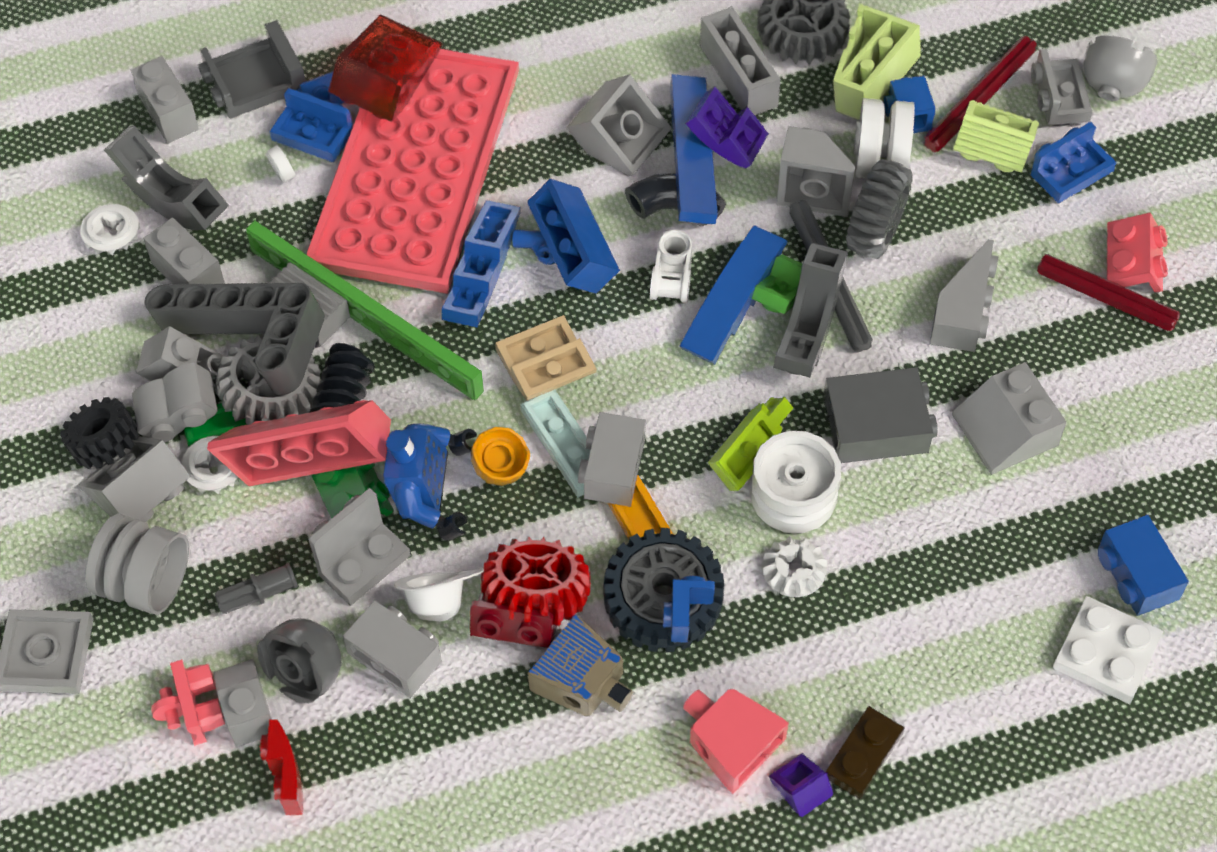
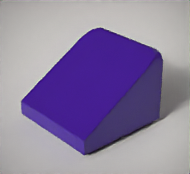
M803 753L769 775L773 785L791 808L801 817L833 795L827 773Z

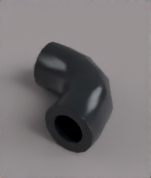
M676 173L655 174L625 188L627 201L640 218L645 219L663 209L678 210ZM716 192L718 218L725 209L726 202ZM696 223L699 226L708 225L704 223Z

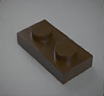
M868 706L825 772L829 781L861 800L902 737L905 727Z

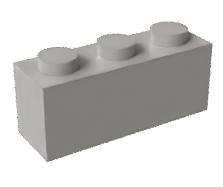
M729 7L702 17L700 47L740 109L743 110L748 106L752 113L757 115L778 107L781 79L734 8Z

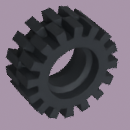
M103 397L101 403L98 399L91 400V406L89 407L85 404L80 406L81 412L78 414L73 412L69 416L72 421H65L63 424L65 430L60 432L61 440L78 465L84 466L86 469H91L93 465L96 469L102 468L103 462H106L108 465L115 463L113 458L117 455L120 458L126 455L124 449H132L135 445L132 440H137L139 435L137 433V424L124 404L117 398L111 400L109 397Z

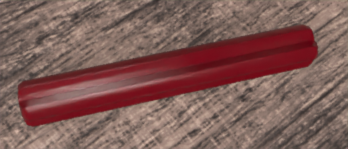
M1045 254L1038 265L1037 272L1040 275L1166 331H1172L1180 318L1179 311L1050 254Z

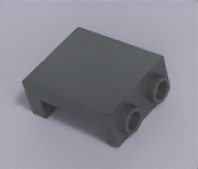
M278 20L264 24L267 39L213 59L207 47L200 49L203 61L198 64L200 74L205 84L212 83L213 87L210 88L213 100L217 108L224 107L229 119L285 99L284 93L288 88L297 91V88H300L299 84L306 82L303 66Z

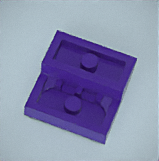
M716 86L704 93L685 123L710 149L726 160L745 169L752 165L769 134L748 106L736 113Z

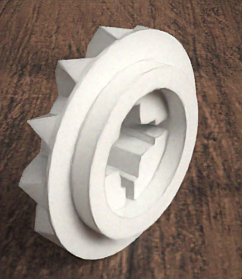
M107 204L95 208L86 215L82 221L80 233L87 248H92L98 255L103 251H107L113 256L115 250L120 248L127 250L128 244L131 241H137V232L140 229L136 214L130 208L120 204ZM104 224L113 230L116 229L117 234L105 233Z
M218 436L198 440L187 449L182 459L183 467L191 476L186 480L188 485L196 487L202 494L206 490H213L219 494L220 490L228 485L234 487L235 480L238 478L216 457L215 460L219 463L216 474L213 475L208 468L210 467V461H212L211 455H213L207 450L208 442Z
M789 536L785 541L779 543L774 541L772 547L764 555L762 570L766 582L776 592L789 597H803L812 594L823 584L827 573V560L824 559L820 546H813L807 538L794 540ZM801 556L800 560L803 568H798L789 577V564L786 562L792 563L794 558Z

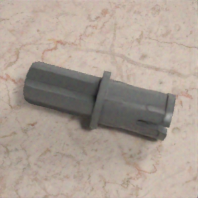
M286 563L284 566L256 577L253 573L250 574V579L217 591L215 599L222 614H227L258 601L260 604H264V599L291 588H297L298 585L290 564Z

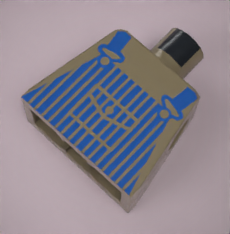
M576 614L528 672L530 691L583 716H591L602 701L621 712L628 705L634 693L633 690L619 682L623 674V658Z

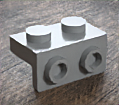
M1040 49L1037 62L1031 65V79L1033 84H1038V107L1040 111H1045L1048 125L1090 122L1092 109L1078 59L1050 61L1048 50Z

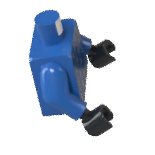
M424 423L410 424L403 430L392 431L386 440L387 454L383 475L384 482L402 519L409 518L431 529L436 526L439 535L446 541H452L464 535L465 532L458 527L468 522L466 516L461 512H455L446 518L440 515L448 458L446 447L449 445L451 452L456 456L471 452L472 447L468 446L465 440L477 436L473 429L468 428L450 434V430Z

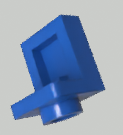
M686 576L681 580H673L672 602H664L663 627H671V642H688L689 604H712L715 591L714 581H706L699 576Z

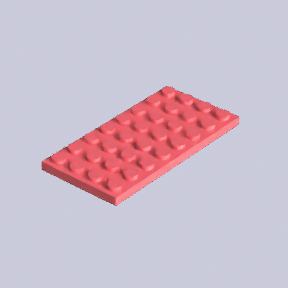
M384 40L306 255L335 274L448 294L519 73V62Z

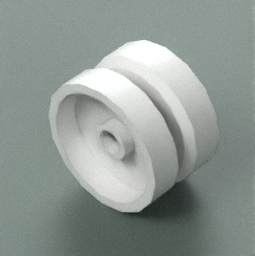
M863 98L860 121H857L855 131V178L867 179L868 173L871 172L872 167L880 160V157L885 158L887 161L892 160L901 163L904 167L909 168L914 127V102L895 101L890 109L889 122L884 123L885 107L882 100Z
M786 431L772 436L762 444L754 458L751 486V502L757 515L768 526L785 533H805L819 528L830 519L837 504L841 480V462L835 449L822 437L806 431Z

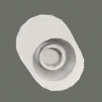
M479 568L456 573L433 572L416 574L395 581L394 587L403 590L410 611L416 614L418 618L441 622L449 620L457 614L462 601L464 579L483 573L484 569Z

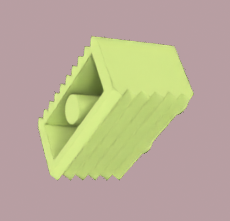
M975 100L969 102L953 150L960 152V155L967 160L978 161L981 159L993 163L1000 171H1017L1022 173L1039 123L1036 120L1025 119L1023 116L1011 114L1009 111L1004 112L1002 109L997 110L995 107L983 105L981 102L977 103Z

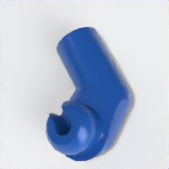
M514 230L512 238L514 248L532 249L543 264L551 265L555 263L541 231Z

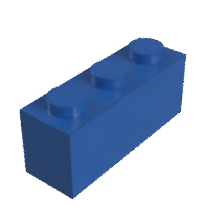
M550 178L527 203L565 284L596 294L620 269L581 189Z

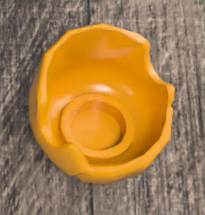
M495 426L480 433L474 441L471 450V463L476 475L486 483L498 486L512 484L521 478L530 460V451L522 436L511 428Z

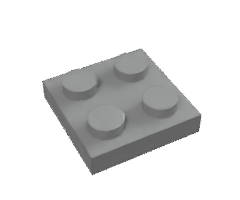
M9 609L0 650V691L80 694L94 620L91 613Z

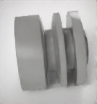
M118 513L109 517L94 539L87 559L85 582L89 593L100 597H107L109 600L121 602L125 599L130 607L155 615L161 614L174 600L186 572L189 557V542L186 535L159 526H154L150 529L148 523L137 519L133 520L131 517Z

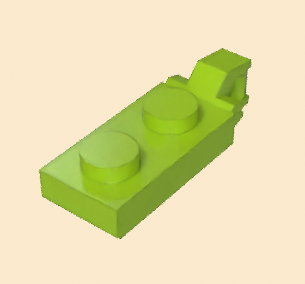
M771 397L765 404L759 403L748 413L708 461L710 467L729 491H738L743 487L753 474L754 458L760 446L772 436L781 433L783 428L780 424L793 409L786 397Z

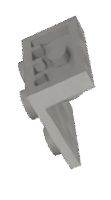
M370 488L363 494L352 497L345 504L341 512L330 521L326 520L320 523L309 537L319 576L350 606L411 556L409 548L383 524L377 495Z

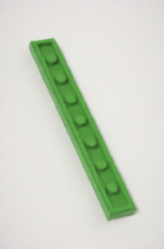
M254 221L246 228L253 253L281 272L283 268L287 267L288 263H292L347 300L351 319L472 400L476 401L484 392L481 370L258 222Z

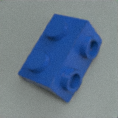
M288 88L284 93L286 108L269 131L271 140L334 163L346 145L353 128L350 111L338 103H330L315 98L307 92H298Z
M1092 122L1080 128H1072L1058 141L1043 145L1034 156L1035 160L1031 176L1058 204L1112 173L1115 169L1116 161L1093 140L1096 126Z

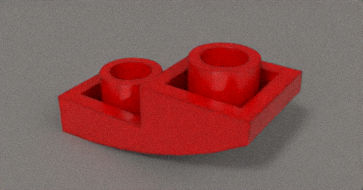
M269 719L268 735L261 736L260 756L261 760L267 761L272 775H275L274 798L275 800H280L286 815H303V790L296 758L278 719Z

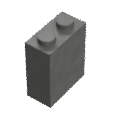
M918 367L826 378L823 400L833 447L841 463L929 453L932 438L937 437L938 428L935 415L928 412L929 388L926 381L921 382Z

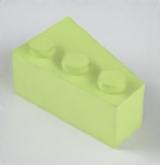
M859 3L855 24L849 32L847 48L843 50L833 79L835 108L837 112L860 120L863 98L880 99L883 102L884 96H888L890 81L903 78L921 56L920 25Z

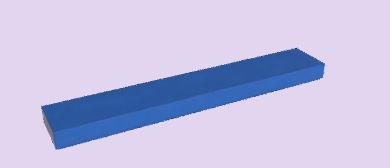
M672 74L670 96L678 218L682 222L716 224L718 212L712 149L705 145L685 124L704 93L707 92L706 78Z

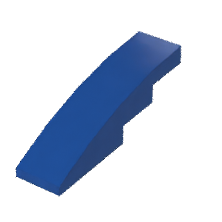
M489 200L485 201L465 239L464 255L453 274V287L442 307V320L478 328L505 262L513 238V232L516 229L521 213V207Z
M753 225L718 277L680 344L682 350L709 363L716 364L730 335L735 336L750 305L754 307L756 301L752 299L755 287L770 275L776 257L782 253L787 244L786 239Z

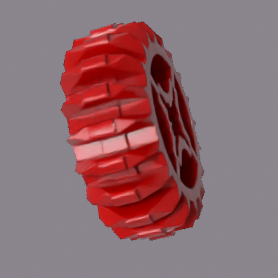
M528 536L525 541L520 542L512 538L509 546L499 544L496 552H490L488 559L483 564L484 571L481 573L482 598L485 599V602L495 603L498 606L502 604L509 605V619L514 620V612L517 608L521 607L524 608V623L531 621L532 609L540 610L541 616H547L548 612L553 613V624L560 627L563 619L570 621L576 613L583 612L584 605L590 595L591 574L589 572V565L585 564L583 555L575 554L573 546L562 547L560 540L552 543L547 542L545 536L541 540H532Z

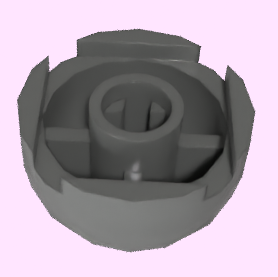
M295 618L281 623L271 629L257 646L258 660L265 675L269 680L276 676L281 683L286 685L280 691L297 702L312 703L326 693L336 681L342 665L341 652L334 634L328 628L310 619Z

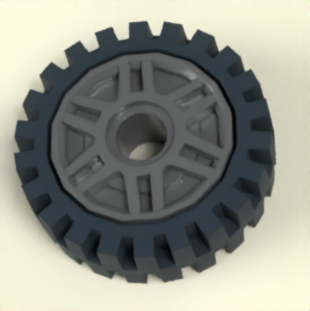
M661 528L659 534H655L654 529L645 530L643 537L635 534L629 538L627 545L623 542L617 548L616 555L612 554L608 562L603 583L606 613L609 614L613 627L619 628V634L625 640L630 637L633 645L639 648L645 644L648 645L649 651L658 652L659 647L665 648V652H675L677 646H681L682 650L691 647L692 641L695 640L698 643L705 637L707 631H711L716 619L719 617L724 598V576L721 573V565L717 558L713 559V551L708 546L703 548L701 540L695 536L691 540L688 539L687 532L678 530L677 534L674 535L670 534V528ZM686 576H699L706 581H714L715 591L712 604H689L688 642H671V627H663L664 602H672V593L660 595L654 588L659 585H667L672 588L673 580H681Z

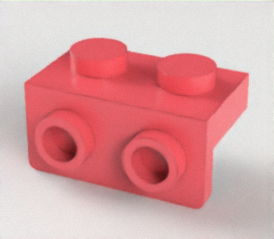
M1150 212L1107 222V280L1122 287L1148 282L1153 291L1157 293L1163 291V277L1168 275L1167 263L1163 256V247L1167 246V235L1163 225L1158 226Z

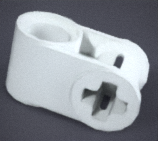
M670 230L660 237L656 263L653 266L650 299L656 300L659 296L678 298L681 300V303L688 302L692 241L684 231Z

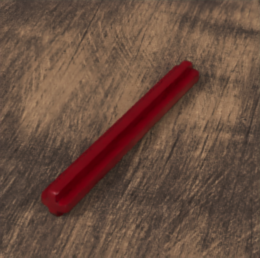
M1022 36L925 135L924 146L934 153L939 152L960 131L969 102L975 100L977 103L981 102L985 105L1035 53L1036 41L1031 40L1028 36Z

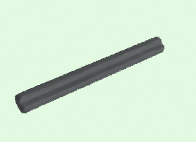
M805 200L792 203L789 214L807 252L811 243L829 247L809 203ZM843 277L835 312L852 349L859 353L870 349L873 339Z

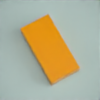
M639 475L637 476L631 507L608 503L628 540L635 534L643 537L645 530L654 529V533L659 534L661 528H670Z

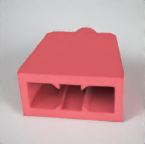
M698 689L691 694L683 706V709L697 720L691 727L690 732L692 747L732 794L771 756L787 737L789 723L785 719L735 689H728L716 702H713Z

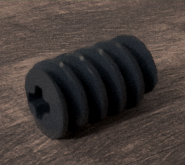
M345 343L333 344L329 349L330 355L326 359L325 368L321 374V381L317 386V393L313 398V406L309 413L319 411L325 407L335 408L354 404L364 399L367 394L365 387L371 381L369 374L375 368L374 363L355 346Z

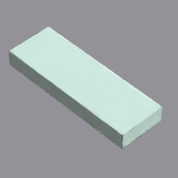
M556 390L520 404L524 417L577 498L584 495V484L578 483V473L581 460H588L591 450L586 449V435Z

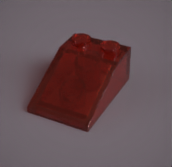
M380 14L337 57L328 92L340 97L346 103L354 104L371 112L377 118L392 122L408 104L441 50L443 43Z

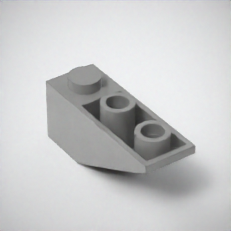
M988 239L939 292L930 345L975 352L978 338H986L989 316L982 314L984 307L990 308L994 286L987 285L988 277L995 278L998 256L992 255L994 240Z

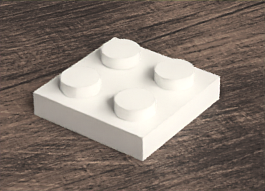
M1086 596L1056 658L1053 669L1130 704L1158 645L1163 630Z

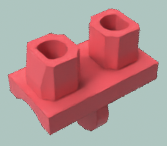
M183 660L172 662L170 666L178 695L173 696L171 687L160 689L161 699L151 706L152 716L155 720L167 721L168 729L174 730L181 726L179 717L183 715L187 731L191 733L194 746L207 742L205 732L226 724L218 698L200 704L196 702V695L216 690L209 664L186 668Z

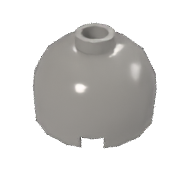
M1098 36L1094 44L1092 41L1089 42L1083 62L1085 78L1089 85L1098 91V95L1108 101H1118L1119 98L1137 95L1149 84L1158 61L1153 51L1144 46L1142 52L1132 48L1134 41L1127 38Z

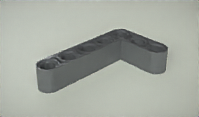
M304 283L164 284L149 291L144 300L145 307L161 330L170 326L183 334H264L256 355L255 364L270 389L278 395L289 394L300 386L325 318V314L309 286Z

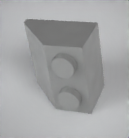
M630 74L605 81L566 127L588 155L629 176L635 174L672 129Z
M788 126L780 162L777 205L790 207L794 202L805 200L809 203L812 211L848 217L855 165L825 132Z
M1026 362L991 376L954 409L952 416L991 475L1059 446L1066 425V420Z
M138 436L137 440H132L135 444L132 449H124L126 453L124 457L120 458L117 455L113 458L115 463L111 465L103 464L102 468L97 469L78 486L110 517L118 513L131 517L133 520L137 519L146 522L154 514L152 509L161 501H169L176 497L184 489L182 484L191 476L163 440Z

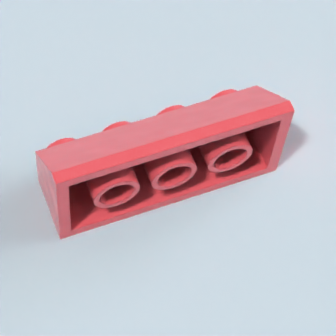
M360 400L350 405L335 408L325 407L315 412L300 415L290 414L284 418L255 421L249 425L234 427L209 441L207 450L246 485H260L386 461V440L390 434L391 419L373 400Z

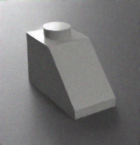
M251 659L213 672L227 728L235 746L239 747L260 740L262 735H268L269 719L272 718L254 660Z

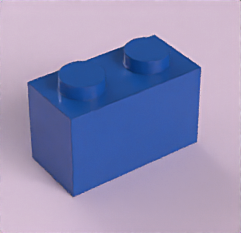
M1149 515L1105 531L1098 547L1099 560L1105 570L1111 571L1118 583L1120 597L1127 605H1131L1137 616L1181 599L1189 580Z

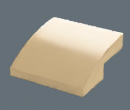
M564 315L495 343L496 351L502 363L527 401L597 371L580 338L576 339Z

